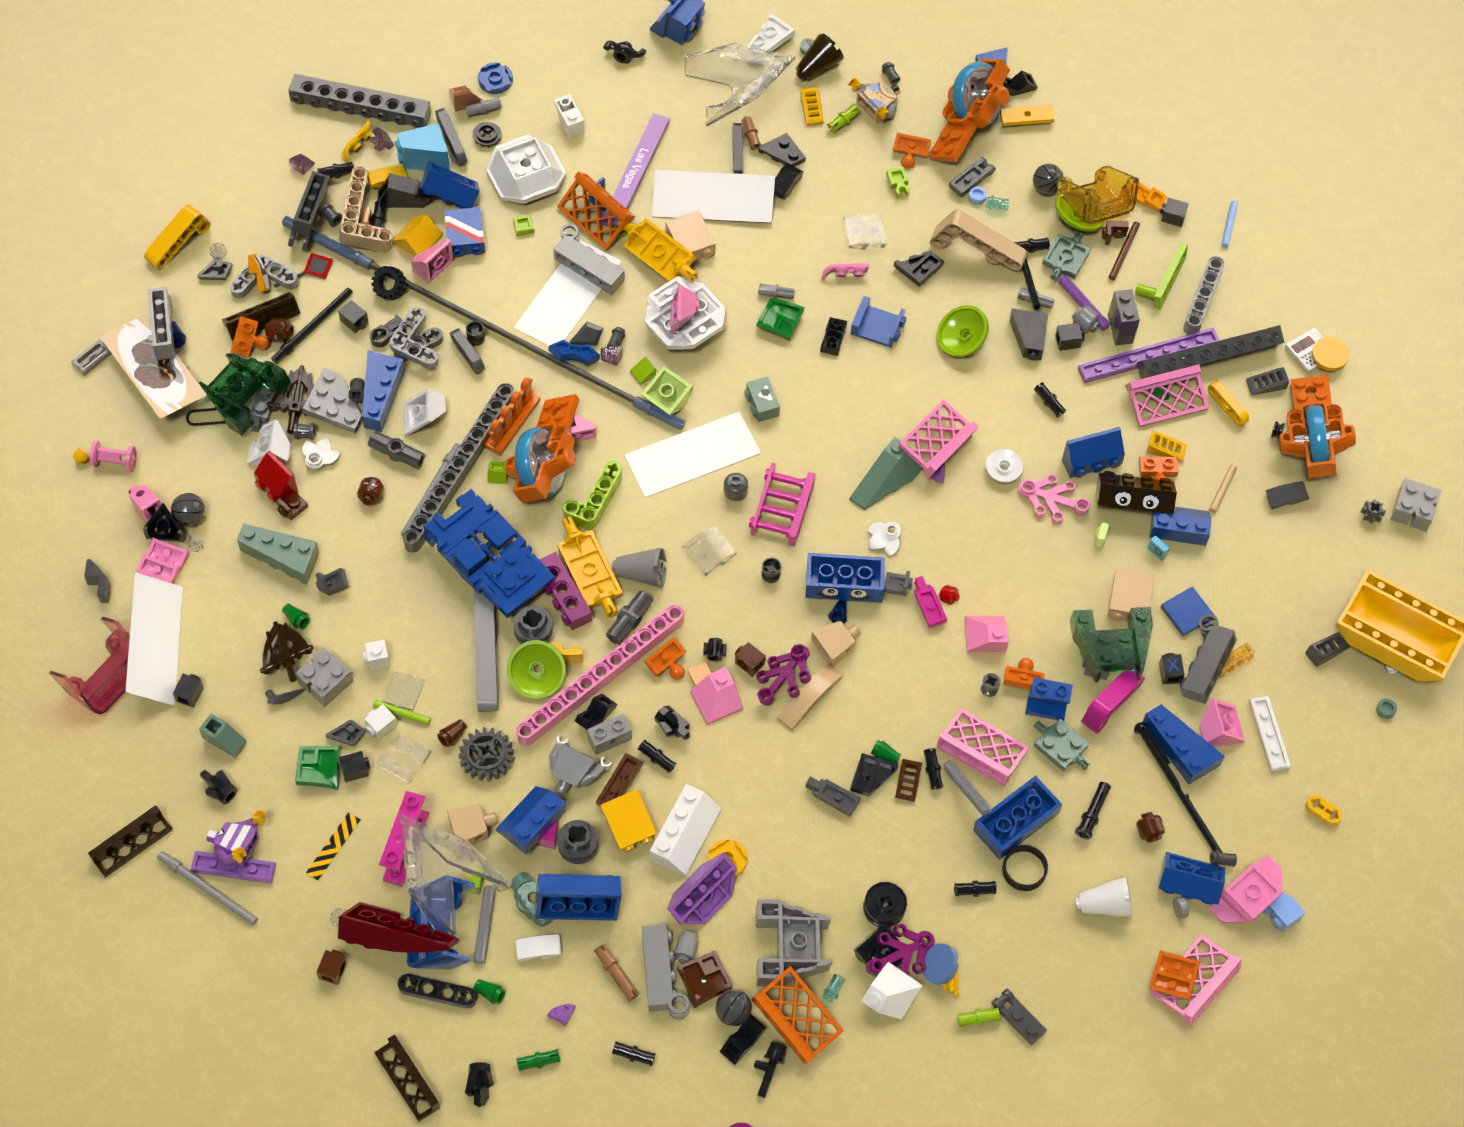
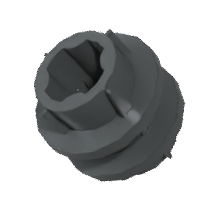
M528 606L516 614L514 618V635L520 644L531 640L550 641L553 634L552 618L544 608Z
M573 820L564 824L559 830L557 837L558 850L562 858L569 863H586L597 853V832L588 822Z

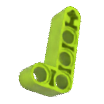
M610 461L605 465L585 503L574 499L566 500L563 504L564 519L566 518L569 521L568 517H572L576 526L586 530L594 529L621 482L622 467L620 463Z

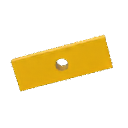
M1052 105L1002 108L1000 112L1002 126L1054 123L1055 121Z

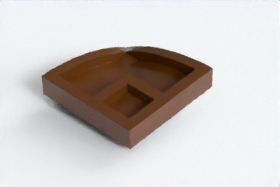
M715 951L677 966V971L685 985L693 1008H697L733 987Z

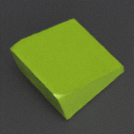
M647 357L642 358L630 370L640 385L656 376V369Z
M489 462V483L505 484L507 482L505 462Z
M479 869L467 880L474 883V887L464 892L475 895L480 894L484 881L483 869Z

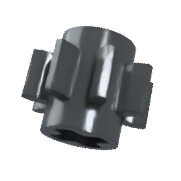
M1376 499L1371 502L1366 501L1360 511L1364 514L1363 520H1367L1371 524L1376 520L1381 522L1382 516L1386 513V510L1382 509L1383 503L1376 501Z

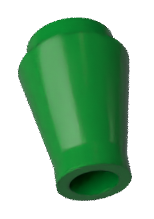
M289 603L282 608V613L285 614L294 628L302 630L308 626L310 622L308 613Z
M877 740L870 753L874 757L897 763L901 756L884 740Z
M481 979L476 981L473 988L491 1004H500L506 994V990L502 985Z

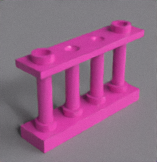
M772 462L770 469L766 468L764 479L766 482L755 517L751 516L749 522L751 535L755 536L758 527L785 534V537H788V545L795 546L815 483L816 473L808 472L806 478L799 479L775 473V463ZM776 480L800 486V489L803 490L801 494L794 495L771 489V482ZM767 495L795 502V505H798L797 510L790 511L766 505ZM762 511L790 518V521H793L792 526L784 527L761 521Z
M409 791L405 792L379 862V866L386 867L383 882L403 887L429 816L428 811L422 810L426 798L424 795Z

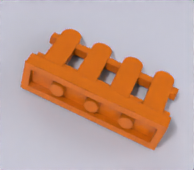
M525 377L522 380L521 389L512 394L511 403L502 408L501 417L498 420L495 419L491 424L490 437L485 443V448L499 456L504 453L540 402V397L533 394L532 378Z

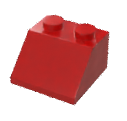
M270 450L267 451L254 472L255 484L261 491L264 489L267 492L268 498L273 503L277 502L276 500L279 498L283 501L293 492L298 493L295 477Z

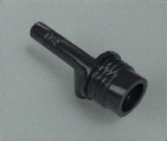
M771 1042L766 1055H764V1058L769 1060V1062L755 1061L754 1068L765 1071L757 1096L766 1097L777 1063L784 1064L786 1046Z

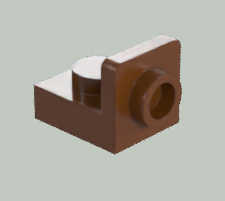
M1107 220L1105 228H1102V238H1105V245H1109L1111 236L1116 238L1126 237L1129 221Z
M293 492L283 501L280 498L276 500L278 505L277 511L281 516H286L290 520H293L308 508L307 502L296 492Z

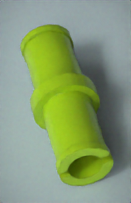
M852 104L847 110L840 112L838 117L827 124L828 129L835 125L830 130L832 133H835L843 125H848L850 120L861 112L859 108L853 112L858 106Z
M999 1008L981 1011L980 1009H975V1012L957 1014L959 1027L974 1024L981 1026L982 1023L1000 1021Z

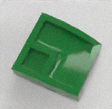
M770 298L757 321L756 327L790 341L805 307L788 301Z
M299 746L296 785L318 786L338 790L339 746Z

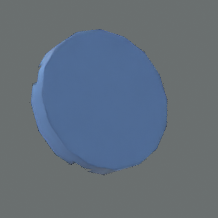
M936 944L928 950L924 961L926 970L923 973L927 981L935 985L946 984L955 976L958 969V964L956 963L958 954L953 947L947 944Z

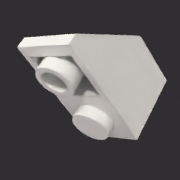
M571 95L555 99L554 104L558 117L568 139L585 133L584 119Z

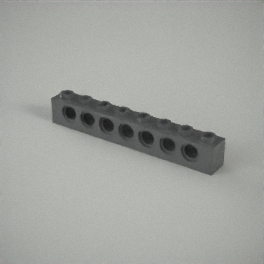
M294 74L288 89L290 101L295 103L323 107L363 117H372L397 124L411 125L416 128L427 126L431 114L430 101L299 74Z
M1278 325L1137 362L1141 379L1285 342L1281 326Z

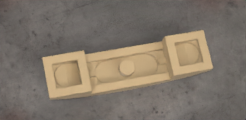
M829 664L825 665L811 677L808 683L801 687L800 695L788 702L777 719L793 731L805 718V714L828 689L831 690L843 675Z

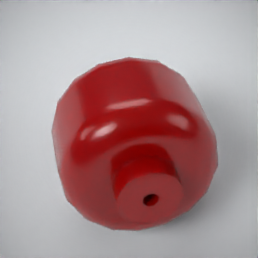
M945 585L939 592V598L942 602L952 605L955 601L959 600L960 594L956 587Z

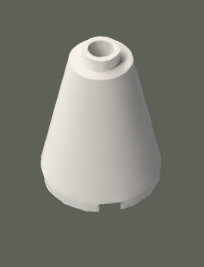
M1121 877L1080 892L1079 897H1076L1077 910L1081 909L1082 913L1132 917L1127 877Z

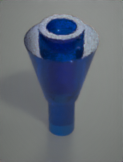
M839 600L828 614V618L833 623L841 621L844 624L847 621V600Z

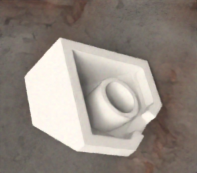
M273 420L263 425L260 430L262 435L258 438L257 442L253 441L250 445L247 464L258 466L269 450L282 463L288 461L290 457V443L279 421Z

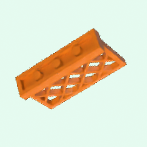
M578 171L574 176L576 180L557 207L605 250H609L627 223L632 222L636 216L588 174ZM578 185L582 187L583 195L576 196L575 189ZM593 196L595 198V206L588 207L587 197ZM583 198L584 208L577 209L576 199ZM568 200H572V210H567L564 207ZM600 208H607L608 217H600ZM590 209H596V219L589 220ZM578 211L585 212V220H578ZM618 218L621 221L618 228H613L612 219ZM608 219L609 229L602 230L601 220ZM597 221L598 231L592 232L590 230V222ZM609 232L610 239L607 243L603 242L602 233Z
M791 966L751 999L804 1064L809 1063L844 1031ZM788 973L795 979L794 987L783 986V977ZM780 981V986H775ZM771 988L779 989V1000H770L765 993ZM783 989L794 990L793 1002L782 1001ZM797 991L806 992L808 995L807 1004L796 1003ZM782 1004L793 1005L792 1017H786L781 1013ZM796 1006L807 1007L806 1018L795 1017ZM810 1007L820 1009L821 1020L810 1019ZM795 1020L806 1021L805 1033H798L794 1029ZM809 1022L821 1023L820 1035L809 1034ZM824 1023L832 1024L837 1031L832 1036L823 1035ZM808 1037L819 1038V1047L816 1050L812 1051L808 1046Z

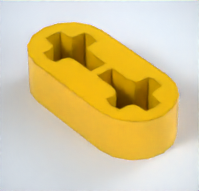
M1313 795L1307 800L1305 807L1309 814L1328 826L1334 827L1339 824L1342 819V812L1339 808L1319 795ZM1317 802L1318 807L1313 808L1312 805ZM1333 813L1336 816L1331 820L1329 817Z

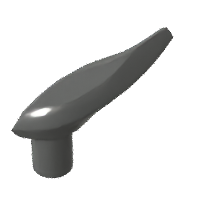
M303 688L275 695L269 689L265 692L266 697L269 699L267 703L281 704L300 694Z

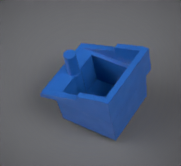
M667 0L671 2L670 5L650 27V31L661 38L666 36L681 45L686 41H690L694 31L700 29L703 24L702 17L705 14V2L702 0Z

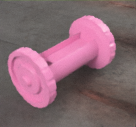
M94 441L90 449V465L97 466L99 461L125 464L126 470L132 471L136 462V447L129 446L127 451L101 448L100 442ZM122 454L126 456L125 460L121 459Z

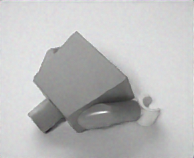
M561 736L557 737V744H555L549 755L552 775L560 779L555 790L565 795L570 785L578 788L586 786L596 780L604 771H609L612 762L608 765L604 764L606 757H602L600 764H598L597 760L569 747V738L565 742H561Z

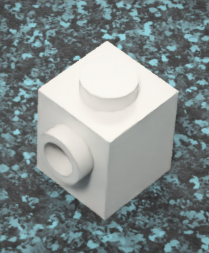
M385 640L365 643L366 651H363L365 663L369 662L370 671L390 667Z
M384 705L370 711L365 718L366 731L372 737L375 735L378 740L397 726L396 717Z

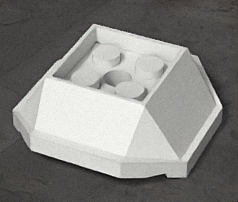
M530 135L495 146L487 167V175L500 200L526 204L557 192L566 178V171L553 147Z
M677 276L648 295L645 326L667 350L694 349L723 330L726 308L703 283L696 281L691 283L689 280ZM678 285H683L697 294L699 311L676 332L670 333L672 297Z

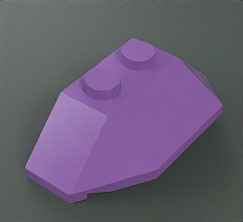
M721 853L700 865L672 894L667 908L679 924H705L732 896L737 867L725 853Z

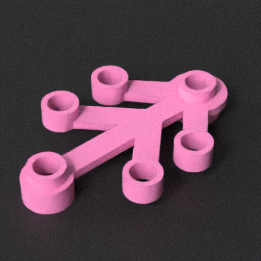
M1049 474L1046 478L1036 482L1026 479L1019 485L1020 494L1030 499L1034 507V515L1038 518L1045 515L1046 508L1040 504L1037 496L1043 498L1052 513V521L1055 524L1062 523L1064 518L1063 513L1059 511L1055 502L1073 508L1079 515H1084L1089 511L1090 502L1087 499L1079 498L1074 501L1058 495L1063 492H1074L1076 485L1071 480L1054 487L1057 484L1058 478L1054 474ZM1046 485L1049 486V487H1054V488L1049 489V490H1046V491L1043 490V489H1040V488H1042V487H1044V486H1046Z

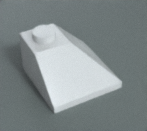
M428 388L404 402V435L408 436L445 413L446 396Z
M888 962L872 982L861 1001L880 1014L902 1020L923 985Z

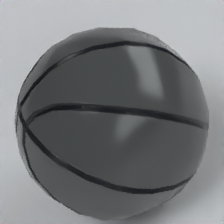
M1046 163L1039 166L1033 175L1034 187L1044 195L1055 194L1064 183L1063 172L1054 164Z
M183 493L177 496L171 504V515L180 525L193 526L204 517V502L193 493Z
M729 989L723 992L716 1002L715 1010L717 1017L728 1026L742 1025L751 1014L752 1003L746 993L737 989Z

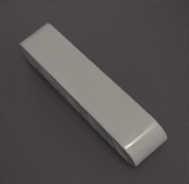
M1212 256L1208 260L1183 327L1187 335L1200 331L1224 267V260L1219 256Z

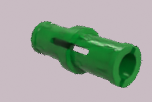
M558 1049L543 1053L538 1051L534 1055L516 1058L519 1071L534 1067L539 1069L543 1065L560 1062Z

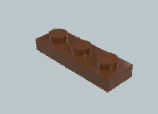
M625 753L597 798L596 805L600 806L624 795L643 766V762Z

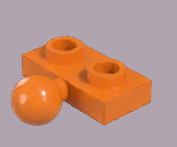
M896 133L893 151L906 154L901 160V165L906 169H911L915 165L913 155L923 158L928 157L931 139Z
M239 317L230 353L248 358L252 344H255L260 350L268 348L270 341L267 336L259 335L255 337L258 321Z
M1139 457L1140 476H1155L1153 479L1158 480L1160 478H1167L1166 476H1178L1177 457Z
M673 637L643 662L655 677L669 667L670 676L678 680L684 676L685 669L682 665L675 664L674 661L686 651L677 639Z
M1022 658L1018 663V668L1006 666L1003 685L1030 690L1033 677L1044 679L1045 673L1032 671L1034 667L1033 661L1029 658Z

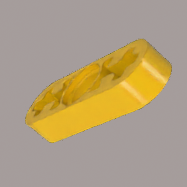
M1215 381L1208 385L1209 394L1238 426H1242L1249 421L1247 411L1221 382Z

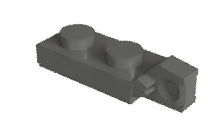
M259 384L249 414L251 431L259 432L262 423L269 421L272 411L269 410L267 403L272 401L278 389L277 386Z
M810 776L806 782L805 787L813 791L812 795L851 817L861 800L858 796L827 779L818 781Z

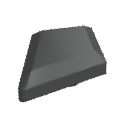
M215 258L197 277L198 279L225 280L233 265L232 263Z
M586 321L569 343L597 345L604 328Z
M350 719L328 732L326 738L354 746L366 733V730Z

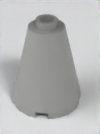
M656 548L619 556L612 563V571L619 577L654 586L664 585L667 568H664V562H667L665 551L663 548Z

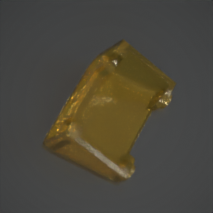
M1104 166L1095 172V179L1092 183L1079 186L1074 184L1069 177L1059 178L1057 187L1060 195L1081 220L1088 224H1094L1129 214L1134 210L1139 178L1111 166Z

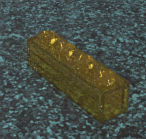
M1248 642L1230 653L1220 672L1219 679L1224 677L1225 673L1232 672L1235 667L1242 666L1246 660L1250 661L1254 657L1255 650Z

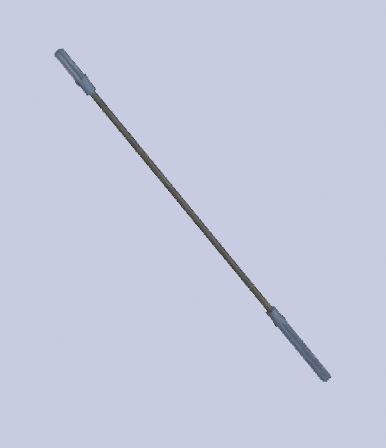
M285 216L282 220V225L292 230L293 218ZM314 229L312 230L310 240L368 270L378 271V268L381 267L375 264L373 259L363 255V253L355 251ZM388 275V276H387V277H389V278H391V279L394 280V277H393V276H391V275ZM405 280L407 283L406 287L472 321L481 322L484 327L633 403L634 407L644 411L647 415H652L679 430L683 428L685 424L684 419L674 414L670 416L653 403L639 396L634 397L564 360H559L543 349Z

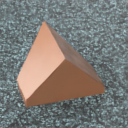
M466 85L449 89L455 112L465 110V106L479 103L480 100H483L472 93Z

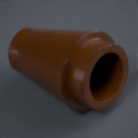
M459 719L441 729L437 738L445 747L452 746L467 726Z

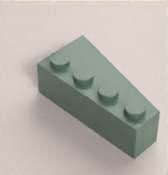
M244 523L237 538L240 551L259 561L268 563L272 568L279 569L285 572L286 575L292 578L295 577L301 583L307 585L319 554L316 541Z

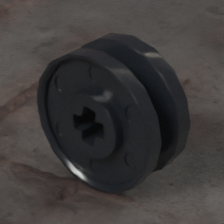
M879 882L867 891L863 903L864 915L874 926L880 927L886 924L891 928L903 919L907 907V897L896 884Z

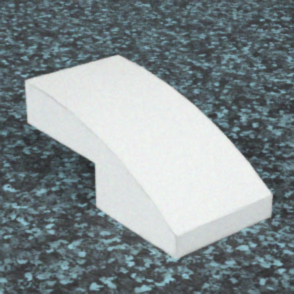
M558 934L516 940L517 960L520 962L539 957L541 959H548L562 955L560 935Z

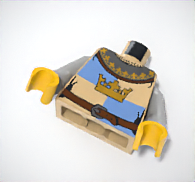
M856 78L851 79L848 85L852 86L851 90L853 92L858 91L856 103L877 124L885 118H893L897 109V95L900 94V89L897 85L888 88L883 82L862 84Z

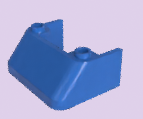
M446 875L417 888L411 896L410 918L414 919L417 925L426 924L430 926L431 931L440 930L450 934L451 912L461 905L462 892L474 887V883ZM452 948L436 952L407 953V965L415 969H453L470 962L469 957L459 955L457 950Z

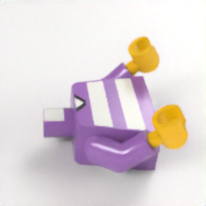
M260 809L255 811L252 818L246 821L224 823L220 832L209 830L206 840L214 843L215 855L224 865L235 864L244 868L259 840L258 825H264L265 820L263 818H266L267 815Z

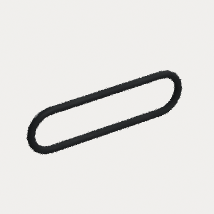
M246 406L194 409L187 413L186 422L192 426L245 422L249 419V414L245 419L202 423H192L188 418L194 412L246 409L250 414L251 410Z

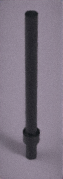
M347 287L288 343L285 342L280 347V350L271 357V360L277 363L285 355H289L293 351L294 346L353 293L352 290Z

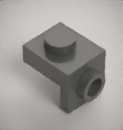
M342 568L326 575L320 572L316 573V586L318 590L329 596L349 587L345 570Z
M906 571V575L887 572L884 592L906 596L907 589L911 590L913 578H909L910 571Z

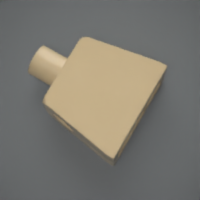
M838 621L813 630L811 640L831 667H834L855 649L854 638L860 635V630L856 625L846 629L844 624Z
M480 806L447 810L459 851L487 839V827L498 824L495 813L483 816Z

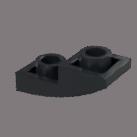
M833 317L829 318L820 352L838 356L847 321Z

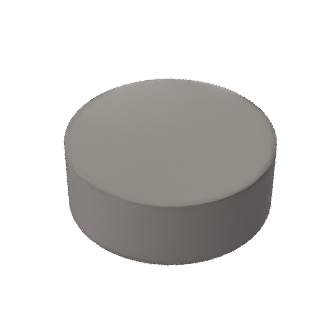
M1184 898L1174 899L1173 908L1177 918L1188 917L1189 907L1187 901Z

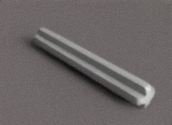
M950 760L943 764L945 772L981 815L986 816L990 814V805L957 766Z
M489 885L484 887L473 959L476 964L485 963L495 896V887Z

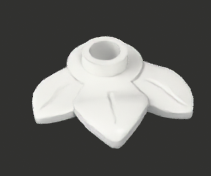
M328 438L316 444L307 440L302 447V452L306 457V465L313 470H317L323 465L334 463L340 455L339 451L331 450Z
M891 521L886 524L877 522L868 528V531L873 535L869 541L870 550L885 548L889 557L897 552L900 547L898 538L902 532L897 522ZM890 528H895L893 533L888 532Z

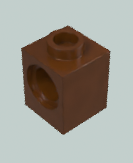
M749 642L744 646H740L735 652V664L751 677L765 665L766 655Z
M325 950L316 971L318 979L335 985L339 984L347 964L342 952Z

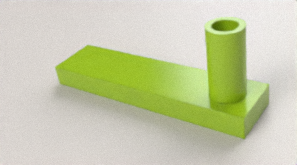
M1180 243L1158 289L1138 283L1135 294L1154 299V307L1161 309L1187 257L1188 244Z

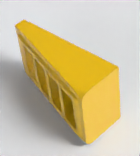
M818 88L802 89L800 98L806 125L824 123Z
M1152 431L1146 452L1162 457H1177V461L1183 462L1187 444ZM1177 448H1180L1179 454L1176 453Z

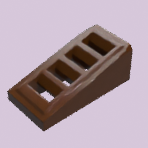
M902 759L895 798L915 802L922 767L921 762ZM905 767L916 769V773L905 771ZM908 775L913 776L915 778L914 780H910L903 778V776ZM902 782L913 784V788L902 786ZM900 791H911L912 795L902 794Z

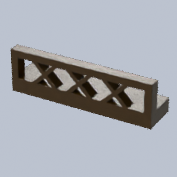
M288 292L222 319V322L233 341L240 316L258 321L256 329L258 331L265 328L266 323L272 318L287 319L300 314V310L295 297Z
M155 805L88 852L92 862L106 878L173 829L163 817L160 809ZM159 821L166 827L160 832H152L153 826ZM139 835H148L145 843L135 844L136 838ZM122 847H131L128 855L118 856L119 850ZM106 859H114L113 865L104 870L100 863Z
M394 1034L387 1038L388 1044L374 1053L412 1113L420 1122L440 1109V1105ZM392 1049L395 1053L394 1061H385L381 1055ZM395 1067H401L406 1070L404 1079L394 1076ZM406 1083L417 1087L415 1096L405 1093ZM417 1101L426 1102L430 1108L419 1114L416 1110Z

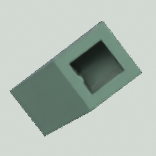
M210 714L199 728L204 740L234 758L246 744V740L228 723L213 714Z

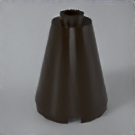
M823 33L819 34L797 65V76L801 80H810L844 59L840 48L836 50L834 47L836 43L830 37Z

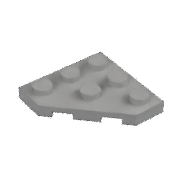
M324 368L302 409V413L355 433L362 418L356 402L351 401L348 397L349 389L342 375Z

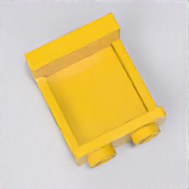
M638 789L599 806L601 814H604L615 839L618 851L623 849L625 853L634 849V844L640 841L642 844L654 840L652 836L657 834Z

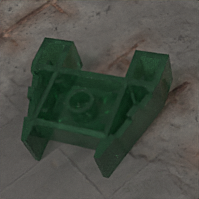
M227 353L226 357L230 363L209 385L201 381L199 385L227 426L242 436L254 424L248 410L242 406L261 386L280 395L291 384V381L284 369L270 361L260 362L255 358L245 359L239 355Z
M1150 607L1131 608L1127 617L1129 629L1096 630L1093 610H1073L1070 618L1072 639L1080 649V654L1085 659L1095 682L1099 681L1102 672L1135 671L1136 679L1140 680L1145 667L1153 627Z

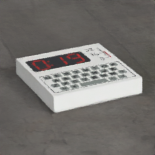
M1315 327L1285 346L1287 351L1307 374L1318 368L1317 363L1312 359L1311 351L1315 342L1323 337Z

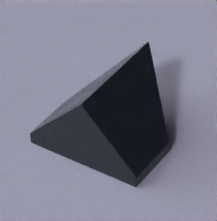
M163 502L143 528L146 539L155 538L163 541L184 543L185 538L181 528Z

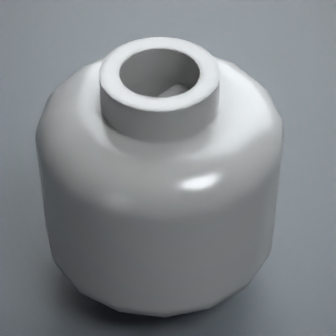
M1080 306L1072 316L1073 323H1079L1080 330L1083 329L1084 333L1090 330L1094 332L1100 324L1098 322L1099 314L1089 306H1084L1083 308Z

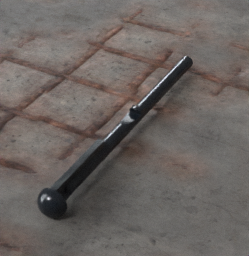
M1144 722L1137 723L1134 726V733H1139L1212 851L1219 850L1220 853H1223L1189 799V795L1183 793L1179 781L1168 765L1171 762L1148 725Z

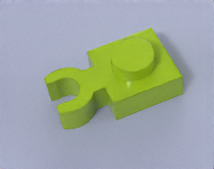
M904 167L887 170L886 175L890 187H896V197H900V191H904L906 196H908L909 187L907 185L909 180Z

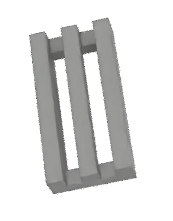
M99 339L73 359L71 363L85 376L112 353L104 342Z

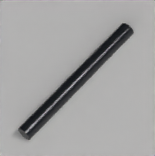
M1026 258L1022 270L1033 308L1037 310L1041 306Z

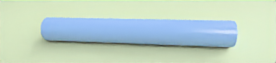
M1231 201L1221 245L1224 248L1229 246L1238 205L1237 201Z

